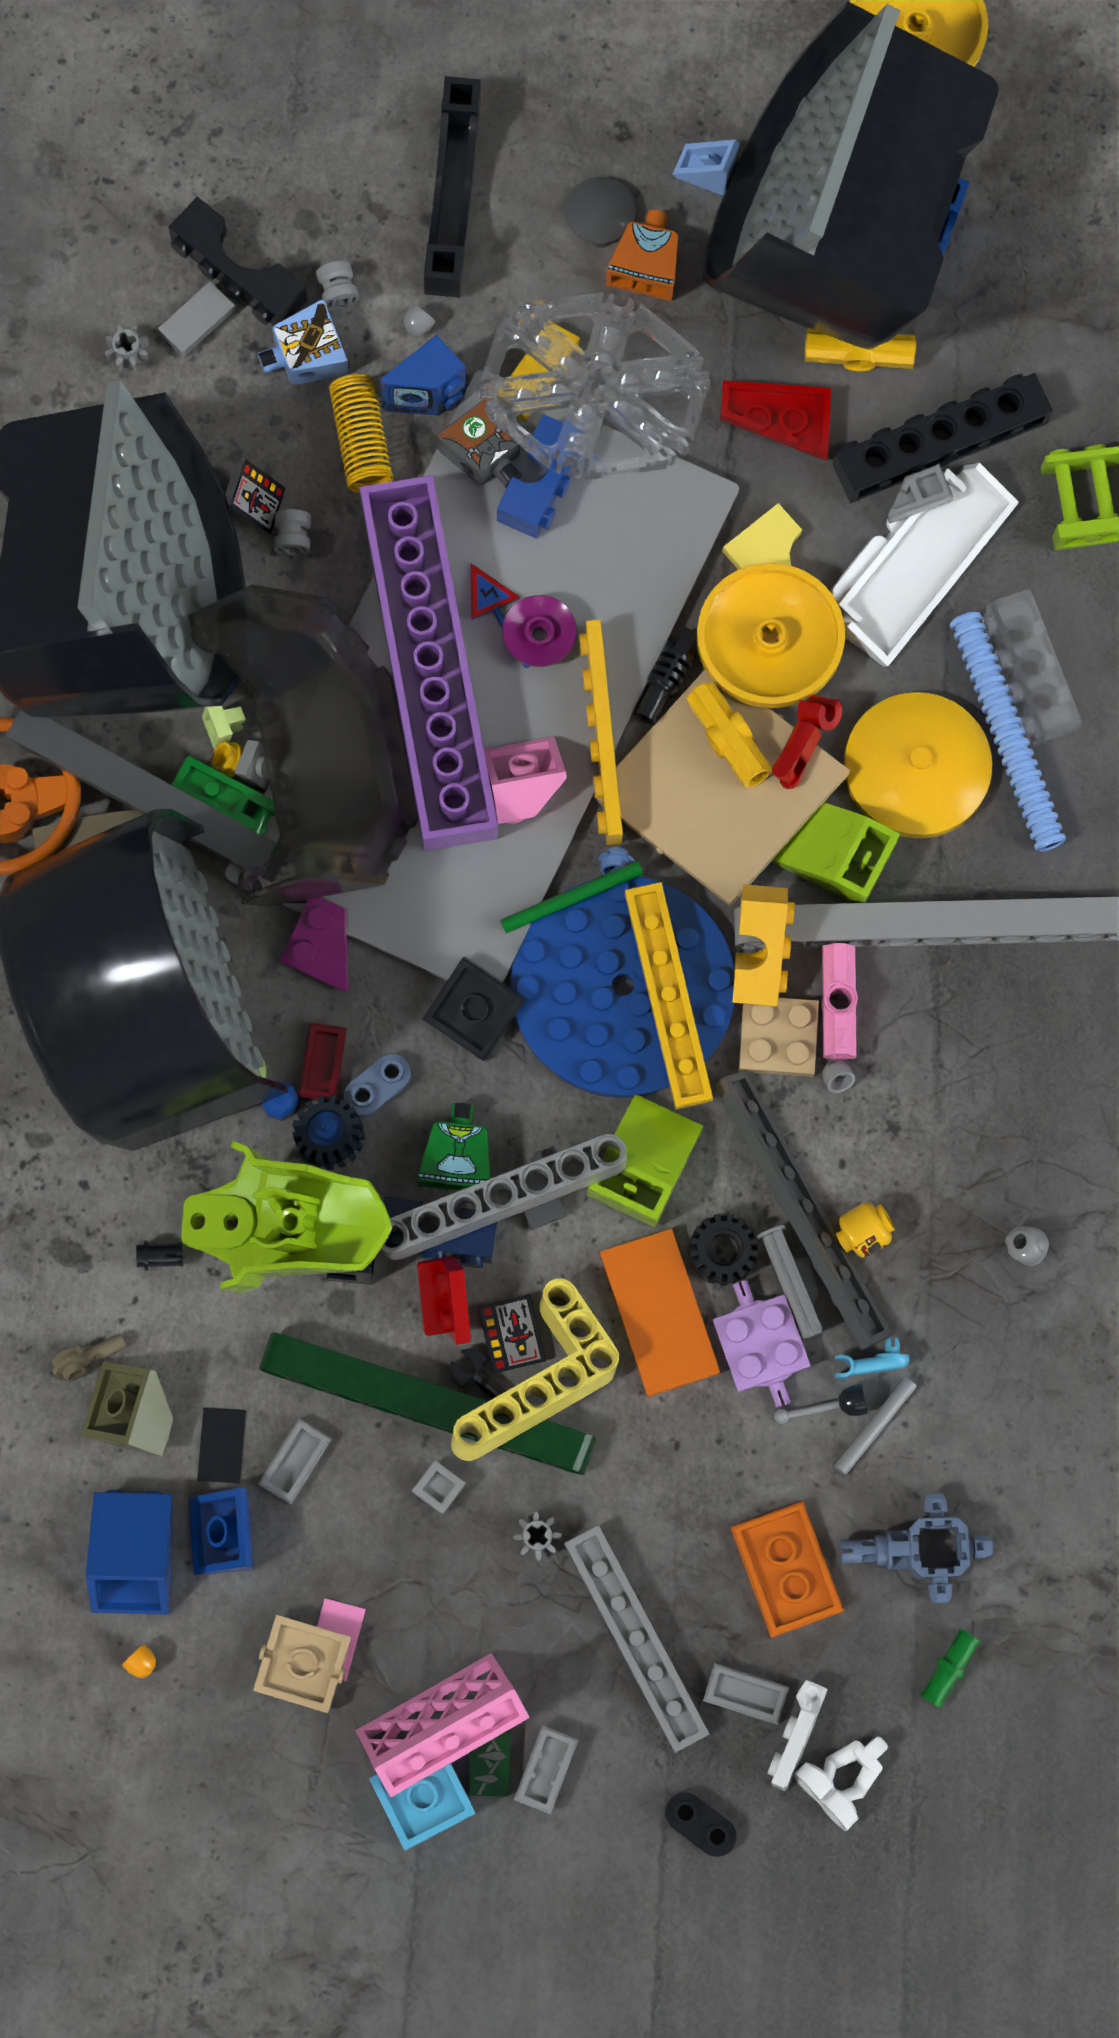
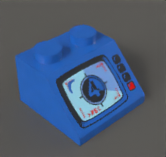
M436 334L380 379L382 407L387 412L436 416L446 409L448 411L455 409L465 397V365Z

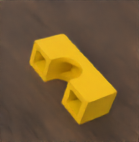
M742 885L739 935L758 937L765 943V946L755 953L736 952L732 1003L778 1006L779 992L786 993L788 970H781L782 959H790L791 937L785 936L786 925H793L795 902H788V888Z

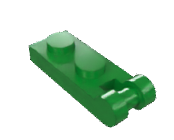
M190 756L187 757L172 783V786L263 836L268 829L266 827L268 820L271 816L275 817L281 807L271 798ZM249 803L258 808L253 818L244 814Z

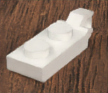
M805 1680L796 1695L801 1708L798 1718L791 1715L783 1734V1738L788 1739L784 1753H775L768 1770V1774L774 1776L771 1782L772 1786L783 1791L789 1789L793 1774L798 1767L828 1691L816 1683Z

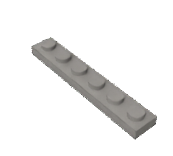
M598 1525L564 1543L674 1753L709 1735L702 1718L600 1526Z

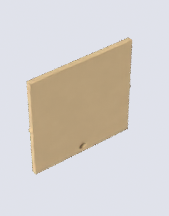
M704 670L616 767L621 821L652 844L659 854L666 855L731 907L741 896L742 885H750L844 781L850 774V770L816 745L807 762L801 782L795 788H783L779 779L771 773L761 784L745 789L725 758L721 759L715 753L707 740L704 727L687 704L686 697L695 687L702 683L713 682L706 670ZM718 687V690L724 696L733 712H739L751 730L754 743L772 768L783 751L794 727L784 720L783 715L776 714L769 708L755 707L737 701ZM593 795L592 798L602 805V798H595V795Z

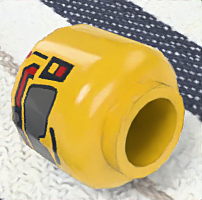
M865 1201L840 1216L839 1225L841 1231L837 1232L836 1236L846 1253L853 1250L859 1257L866 1258L891 1243V1232L895 1231V1227L881 1204L875 1206L872 1202Z

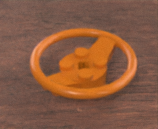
M0 717V732H8L15 718ZM0 764V798L6 797L7 800L11 799V802L5 803V809L0 810V843L7 844L21 840L25 837L24 834L32 829L35 822L38 823L39 819L64 810L56 829L40 846L20 857L0 860V875L13 874L53 855L62 846L71 833L80 810L81 784L78 778L61 770L63 775L30 778L26 770L21 767Z

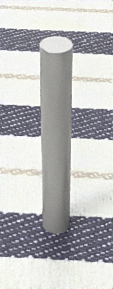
M905 1377L837 1461L834 1465L837 1471L844 1476L848 1474L916 1389L917 1386L910 1379Z

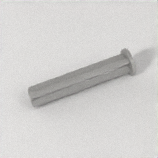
M785 1225L776 1226L758 1234L756 1237L758 1240H763L802 1337L804 1339L811 1338L821 1333L822 1327L782 1232L786 1227Z

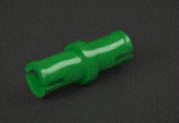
M959 1629V1633L943 1659L939 1657L935 1664L938 1667L923 1692L920 1693L922 1698L940 1709L957 1679L962 1680L964 1677L963 1669L977 1646L981 1643L980 1640L962 1629Z

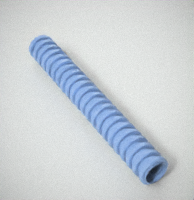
M964 613L953 619L949 626L952 630L956 631L953 635L954 639L960 641L957 647L960 651L964 652L961 656L962 660L968 662L966 670L972 673L969 677L970 681L976 683L973 687L974 691L980 694L977 698L978 702L984 704L981 709L984 714L988 715L985 719L986 723L992 725L989 730L992 735L996 736L993 740L995 745L1000 746L997 751L1000 756L1004 757L1001 762L1003 766L1008 767L1006 775L1012 778L1009 783L1011 787L1016 788L1014 796L1020 798L1018 806L1024 809L1022 817L1028 819L1026 827L1032 830L1030 838L1036 840L1034 845L1036 851L1042 852L1056 848L1063 844L1067 837L1064 833L1060 832L1063 828L1062 824L1056 822L1058 814L1052 811L1054 808L1053 802L1048 801L1050 793L1044 791L1046 783L1044 780H1040L1042 776L1041 770H1036L1038 762L1036 759H1032L1034 751L1028 748L1030 744L1029 739L1024 738L1026 731L1025 728L1020 727L1022 723L1021 718L1016 717L1018 710L1017 707L1012 706L1014 702L1013 697L1008 696L1009 686L1003 684L1006 678L1004 675H1000L1002 668L999 664L995 663L998 658L996 654H992L994 647L991 643H988L990 639L989 634L984 633L986 629L985 624L980 623L981 613Z

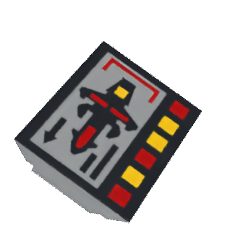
M244 459L233 470L225 496L230 507L271 535L275 523V513L279 511L286 488L247 459Z
M530 1295L478 1307L493 1374L530 1367L546 1361Z

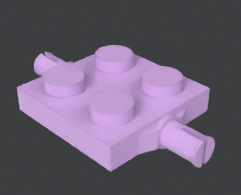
M743 1280L741 1283L746 1296H743L739 1282L732 1285L740 1306L732 1313L713 1319L738 1393L754 1387H769L776 1405L775 1407L779 1408L782 1407L778 1391H780L785 1405L791 1403L783 1381L792 1374L811 1368L785 1294L766 1301H754L748 1280Z

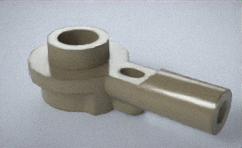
M117 1334L94 1346L92 1344L84 1347L78 1345L65 1349L53 1358L51 1362L54 1367L52 1373L57 1380L75 1381L85 1374L89 1363L99 1358H105L125 1348V1342L122 1336Z

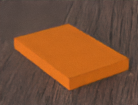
M803 1501L730 1527L770 1638L844 1611Z

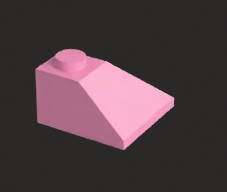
M554 736L484 749L498 824H515L522 822L524 819L535 817L567 778Z

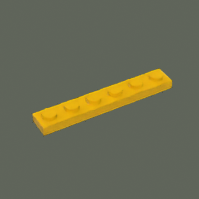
M601 620L586 621L585 633L579 634L580 655L587 656L589 669H582L584 691H591L592 704L586 705L588 727H595L596 740L589 741L591 762H598L599 776H593L595 798H602L603 811L597 812L598 833L606 835V845H615L622 843L623 832Z
M662 882L627 889L624 892L675 1110L712 1102L713 1096Z

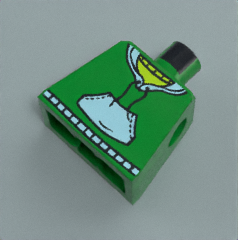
M452 1103L450 1123H433L418 1174V1187L461 1191L490 1179L487 1127L472 1125L473 1105Z

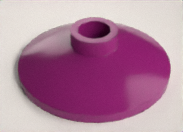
M534 595L521 599L510 608L503 622V639L508 651L518 661L533 667H546L560 662L570 653L576 640L577 629L573 614L565 604L550 596ZM537 630L545 632L546 637L543 640H536L532 634Z

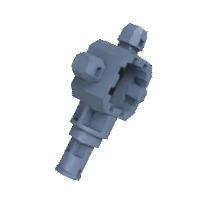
M943 1493L927 1494L924 1499L923 1513L927 1514V1518L917 1519L907 1530L885 1531V1535H875L874 1539H840V1551H851V1553L840 1554V1561L842 1565L846 1563L875 1562L876 1566H886L887 1570L908 1569L917 1580L931 1579V1585H927L932 1604H947L952 1597V1584H948V1579L960 1577L969 1568L970 1556H973V1559L991 1556L993 1554L992 1538L987 1536L973 1535L972 1539H969L968 1526L958 1517L944 1518V1513H947L948 1509ZM954 1530L957 1562H955L954 1567L928 1568L921 1566L918 1541L920 1531Z

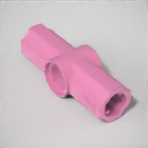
M847 943L823 945V998L821 1002L823 1013V1058L831 1060L855 1059L856 1005L858 1000L855 946ZM836 994L843 995L848 1000L849 1007L841 1010L836 1009L831 1005L829 998Z

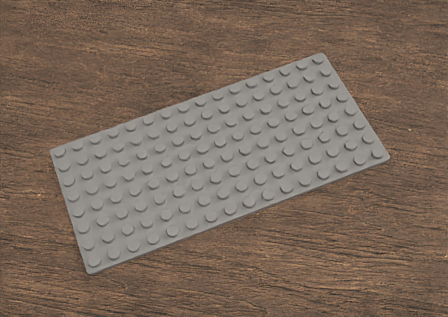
M482 370L475 372L464 393L465 397L460 401L449 425L491 394L495 399L507 381ZM546 398L541 399L526 422L501 410L520 442V455L512 462L522 472V477L519 480L523 482H537L547 473L542 465L527 459L528 444L543 414L583 431L582 445L586 446L583 459L578 467L572 465L567 475L571 478L568 490L563 498L557 496L552 506L553 509H556L552 523L547 530L541 529L537 539L497 522V507L507 488L504 487L495 475L485 483L477 484L436 449L424 476L433 475L483 748L489 749L554 736L566 770L567 778L535 817L524 819L522 822L515 824H498V839L424 852L375 576H373L264 794L281 806L275 817L271 816L266 824L268 829L264 837L289 850L282 863H321V896L347 908L348 927L346 928V935L445 981L449 979L464 956L502 982L505 981L531 923L505 933L500 920L544 900L594 795L593 776H599L598 762H591L589 741L596 740L595 727H588L586 717V705L592 704L591 691H584L582 669H589L587 656L580 655L579 634L585 633L586 621L601 620L615 752L648 681L646 679L674 629L739 492V486L733 481ZM471 563L521 597L519 600L500 608L504 617L515 603L529 596H550L565 604L574 616L577 629L576 640L570 653L554 665L525 668L508 651L503 639V629L493 611L472 620ZM537 630L532 636L536 640H543L546 634L541 630ZM230 863L225 872L226 879L235 885L249 890L250 873ZM277 903L299 914H302L306 903Z

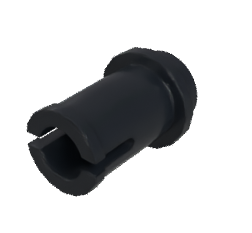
M144 1240V1244L136 1245L137 1268L144 1267L145 1271H148V1267H183V1256H167L168 1253H183L182 1242L148 1244V1241Z

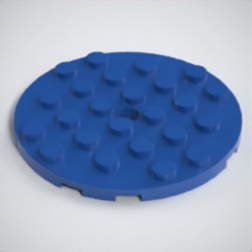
M636 877L532 922L513 961L511 988L527 998L515 1016L524 1041L541 1064H544L553 1073L561 1077V1080L591 1094L613 1098H633L634 1095L648 1096L670 1087L624 894L627 889L660 883L656 880ZM586 882L580 883V884H578V885H576V886H574V887L569 888L568 890L573 889V888H575V887H577V886H580V885H582V884H584V883H586ZM662 883L704 1062H706L720 1045L732 1017L734 1008L732 997L735 978L733 959L722 932L709 914L683 892ZM626 976V978L632 981L634 989L630 994L622 996L614 991L612 984L617 978Z

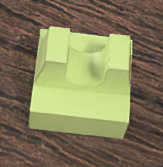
M222 706L206 707L202 715V720L214 750L222 742L229 743L232 734L243 729L242 723L246 721L241 706L223 710Z

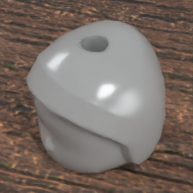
M1023 1225L1016 1227L1005 1239L1008 1254L1013 1259L1028 1266L1040 1264L1046 1257L1049 1249V1240L1046 1234L1033 1226Z

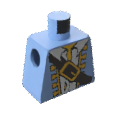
M324 299L276 324L272 328L276 347L257 353L265 374L284 367L290 383L294 385L349 374L348 360Z

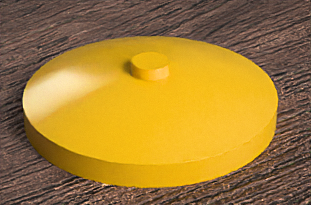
M984 0L849 1L874 15H877L886 4L900 10L895 26L973 67L976 66L983 53L988 34V14Z
M762 563L747 566L724 578L714 587L705 600L697 627L698 653L703 667L712 681L723 692L737 701L761 708L792 706L798 704L799 700L805 701L811 695L818 693L836 672L841 661L845 643V625L842 612L828 588L806 571L779 563Z
M911 692L898 694L882 700L871 707L854 726L844 753L843 765L850 770V774L845 778V783L856 807L864 816L900 833L901 837L906 838L937 837L953 831L964 824L981 805L988 791L992 776V754L987 737L981 726L968 711L957 703L930 693Z

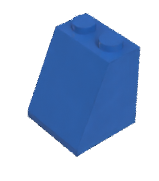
M120 1490L94 1492L86 1566V1581L91 1613L169 1615L174 1524L172 1494H163L159 1491H147L145 1493H124Z

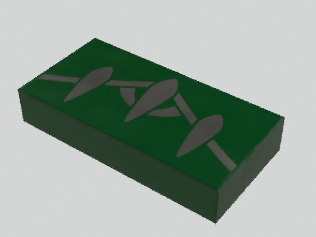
M511 1729L470 1752L469 1796L508 1797Z

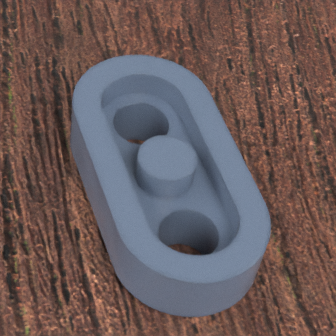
M396 1054L382 1056L348 1084L344 1092V1100L349 1103L350 1107L353 1106L359 1118H367L374 1115L409 1085L411 1069L408 1062L402 1056ZM388 1067H396L399 1070V1074L395 1078H388L385 1075V1070ZM359 1091H367L370 1094V1098L366 1102H359L356 1099V1094Z

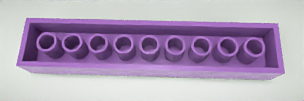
M433 475L360 487L362 510L424 852L498 839V824Z

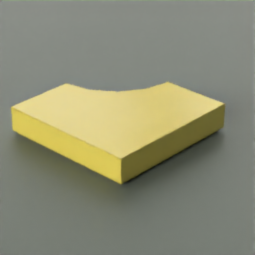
M778 503L726 544L722 552L738 570L762 563H779L791 566V547L801 535L802 529Z

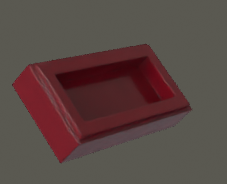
M309 1023L298 1093L299 1099L318 1101L317 1097L324 1096L326 1101H329L330 1096H337L347 1028Z

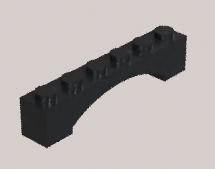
M445 76L435 190L424 269V295L460 298L481 101V79Z

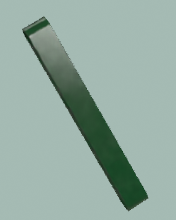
M275 1332L270 1334L259 1366V1370L270 1375L453 1434L455 1423L459 1418L488 1402ZM505 1414L493 1416L494 1420L500 1424L512 1422L511 1418ZM544 1420L497 1447V1449L571 1473L585 1475L596 1437ZM471 1432L460 1435V1437L479 1441V1438Z

